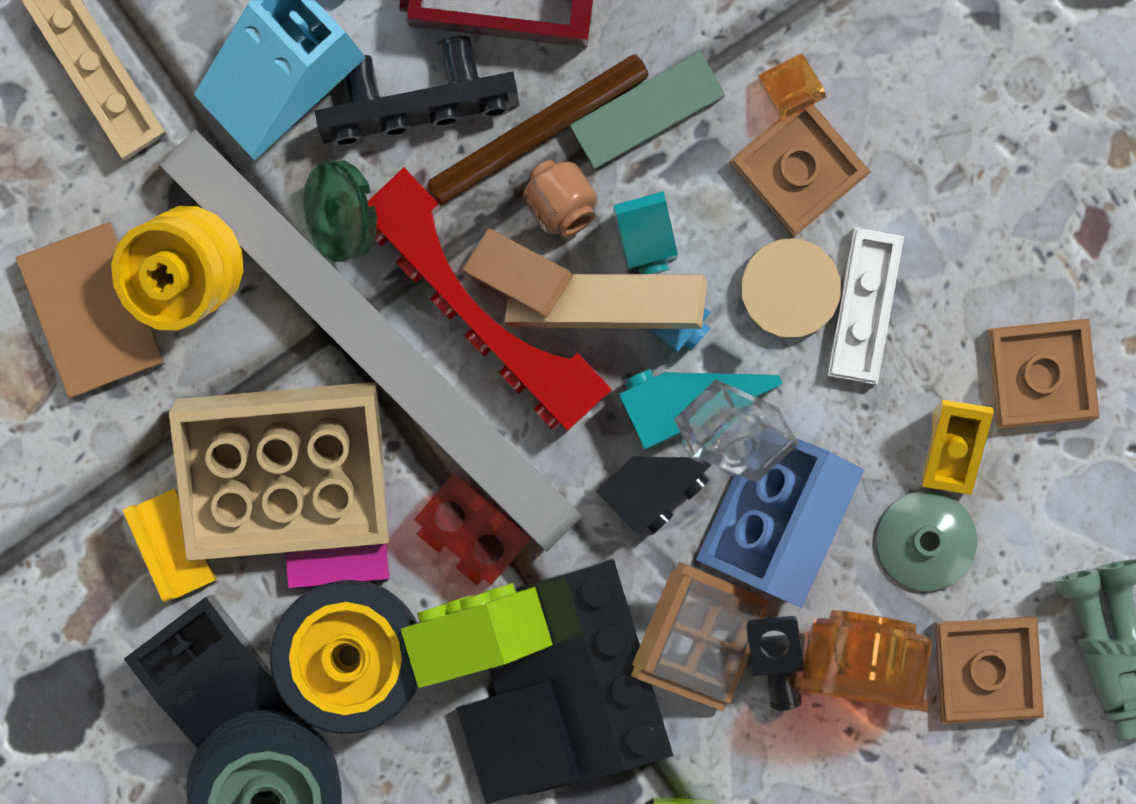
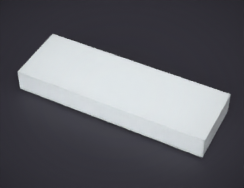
M853 228L827 376L872 385L878 384L904 236Z

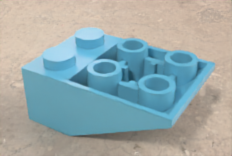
M251 0L214 59L194 96L255 161L366 57L349 35L315 0Z

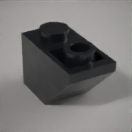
M632 456L596 492L638 536L645 529L653 536L673 517L674 514L668 507L681 494L690 500L711 480L704 472L712 464L706 458Z

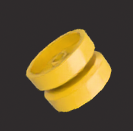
M177 206L130 229L116 245L111 263L113 286L122 305L139 322L157 330L178 331L198 322L209 313L224 306L238 291L244 272L242 249L233 230L218 215L199 206Z

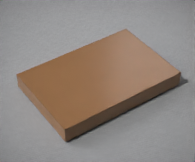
M110 221L16 257L67 396L70 399L165 363L152 327L139 322L122 305L114 289L111 263L119 239L113 223Z

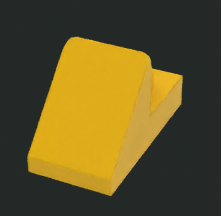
M942 400L933 409L932 437L922 473V487L972 495L993 417L992 407Z

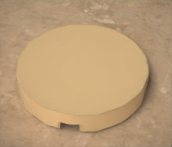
M779 239L763 246L748 261L741 278V299L748 317L762 331L779 338H801L820 330L833 317L841 298V278L834 261L819 246L803 239Z

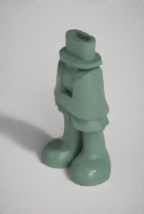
M1136 559L1097 566V570H1080L1054 580L1057 593L1062 598L1071 600L1079 615L1086 638L1076 641L1086 652L1081 654L1088 666L1095 691L1105 709V719L1114 722L1118 741L1136 738V613L1132 591L1133 586L1136 584ZM1101 585L1110 608L1116 632L1115 640L1109 638L1099 599Z

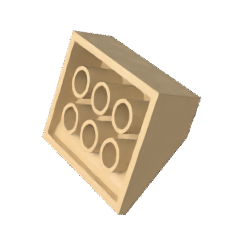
M377 382L175 399L169 412L186 561L389 543Z

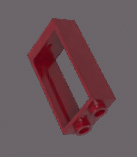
M400 0L399 11L407 12V20L411 27L588 48L593 0H572L569 25L423 7L424 0Z

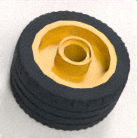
M339 580L309 590L294 601L286 610L273 635L270 666L279 695L289 709L300 719L326 732L357 734L386 724L406 707L418 688L401 632V628L418 623L405 603L396 595L370 582ZM345 646H352L359 653L358 661L354 665H346L340 658V652Z

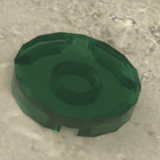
M345 160L318 164L310 172L304 186L303 207L306 225L313 242L320 252L333 262L352 261L368 253L375 239L377 228L375 206L369 207L365 195L371 193L370 186L357 167Z

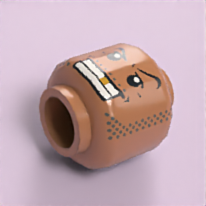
M548 160L539 164L530 172L529 179L531 181L524 190L523 200L545 232L569 237L582 231L594 220V209L597 206L598 195L576 164L569 161L555 164L553 160Z

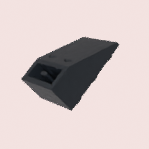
M214 595L204 597L124 658L153 699L197 749L200 743L204 741V738L214 728L216 729L220 723L248 711L250 713L255 710H268L272 712L274 710L287 713L290 716H296L300 719L289 709L279 695L271 670Z

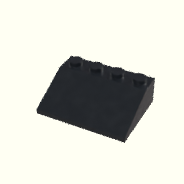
M611 558L516 587V592L532 587L536 588L553 645L505 665L490 668L489 671L496 694L550 680L580 773V778L572 782L530 792L527 795L626 771L674 756L652 684L631 676L635 667L632 663L640 643L614 559Z

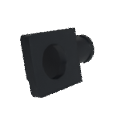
M786 616L749 620L746 629L753 676L767 675L770 707L778 711H788L799 707L802 703V698L799 693L797 672H804L805 635L799 631L797 617ZM769 631H780L785 634L762 637Z

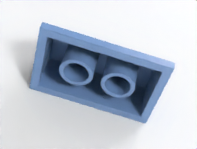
M758 423L696 560L802 608L864 469L830 451Z

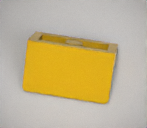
M177 489L167 491L141 504L131 505L122 509L163 603L172 601L217 581L208 559L186 561Z

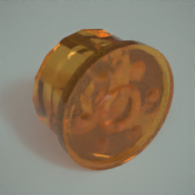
M831 610L829 619L816 618L810 624L804 672H802V678L795 679L794 690L927 713L929 700L924 699L932 642L929 637L916 634V624L862 613Z

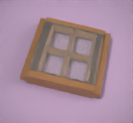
M678 562L675 571L671 570L632 663L635 667L631 676L724 711L726 704L731 703L750 657L746 629L747 622L754 619H765L769 612L766 608L770 600Z

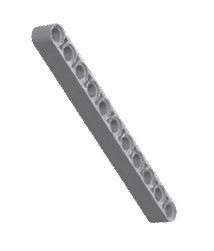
M195 129L159 164L203 209L218 215L233 230L239 245L546 552L583 517Z

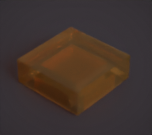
M803 53L758 75L761 87L781 120L827 98L823 85Z

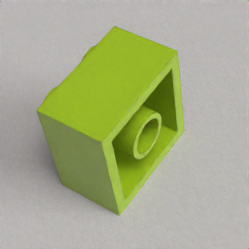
M514 583L493 588L474 596H465L417 612L419 622L401 628L418 688L505 665L553 645L536 588L532 587L516 592Z

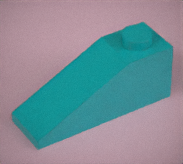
M648 369L623 381L627 390L620 393L618 397L643 450L764 394L783 383L779 375L664 372L654 377L652 370Z

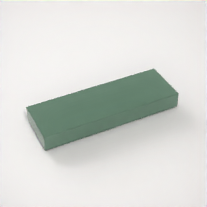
M699 51L570 124V129L593 169L596 170L725 97V93L702 52Z

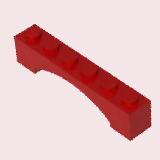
M403 167L360 207L362 213L368 218L361 226L381 247L389 241L402 254L395 261L397 265L415 284L424 278L431 285L436 293L429 299L449 320L457 314L471 328L464 335L483 357L492 351L505 366L498 373L518 394L525 388L530 391L540 402L533 410L553 431L561 425L568 432L602 401L612 389L578 352L571 359L537 349L506 331L476 304L456 278L441 248L434 215L441 209L439 204Z

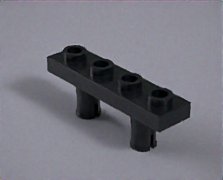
M455 36L442 42L448 84L380 97L372 57L364 55L366 58L346 76L350 103L314 110L318 131L324 144L332 142L334 146L343 147L362 141V136L382 133L385 137H396L409 133L413 126L431 123L433 127H447L460 122L461 117L481 113L482 117L486 118L502 116L510 112V107L520 106L514 71L478 77L470 37Z

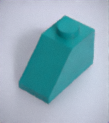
M664 191L615 204L612 216L627 271L639 270L640 274H659L670 270L668 261L677 259L678 253Z

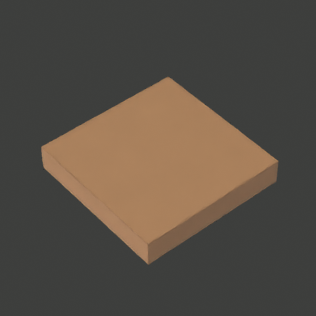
M807 96L729 161L731 166L793 238L871 173L868 167Z
M1089 319L987 329L997 429L1100 419Z
M1038 617L935 622L940 717L942 724L1044 718Z

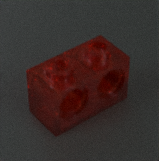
M455 473L448 478L414 519L422 526L416 534L438 553L444 547H447L460 558L455 567L477 586L483 579L492 585L531 539L528 534ZM448 501L458 503L465 513L464 523L456 531H446L437 522L436 514L439 507ZM492 534L502 541L504 553L498 562L487 564L477 558L475 544L482 535Z

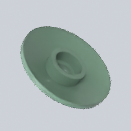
M918 491L899 498L886 510L877 529L876 546L883 567L893 579L914 590L935 591L954 584L968 571L976 554L977 533L970 514L957 500L940 492ZM927 531L935 533L938 538L936 548L931 551L924 550L920 545V538Z

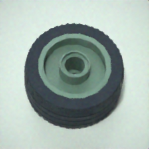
M255 710L250 713L248 711L220 723L200 743L190 764L187 776V804L342 803V789L338 766L326 741L311 725L306 724L302 719L274 710L273 712Z

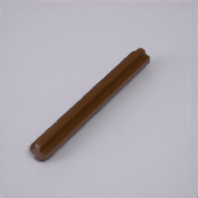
M632 54L434 176L428 181V188L438 203L445 204L565 130L570 124L599 109L646 80L649 73L645 64L637 54Z

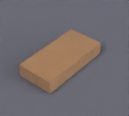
M488 228L463 268V271L469 277L545 318L549 316L573 277L564 267Z

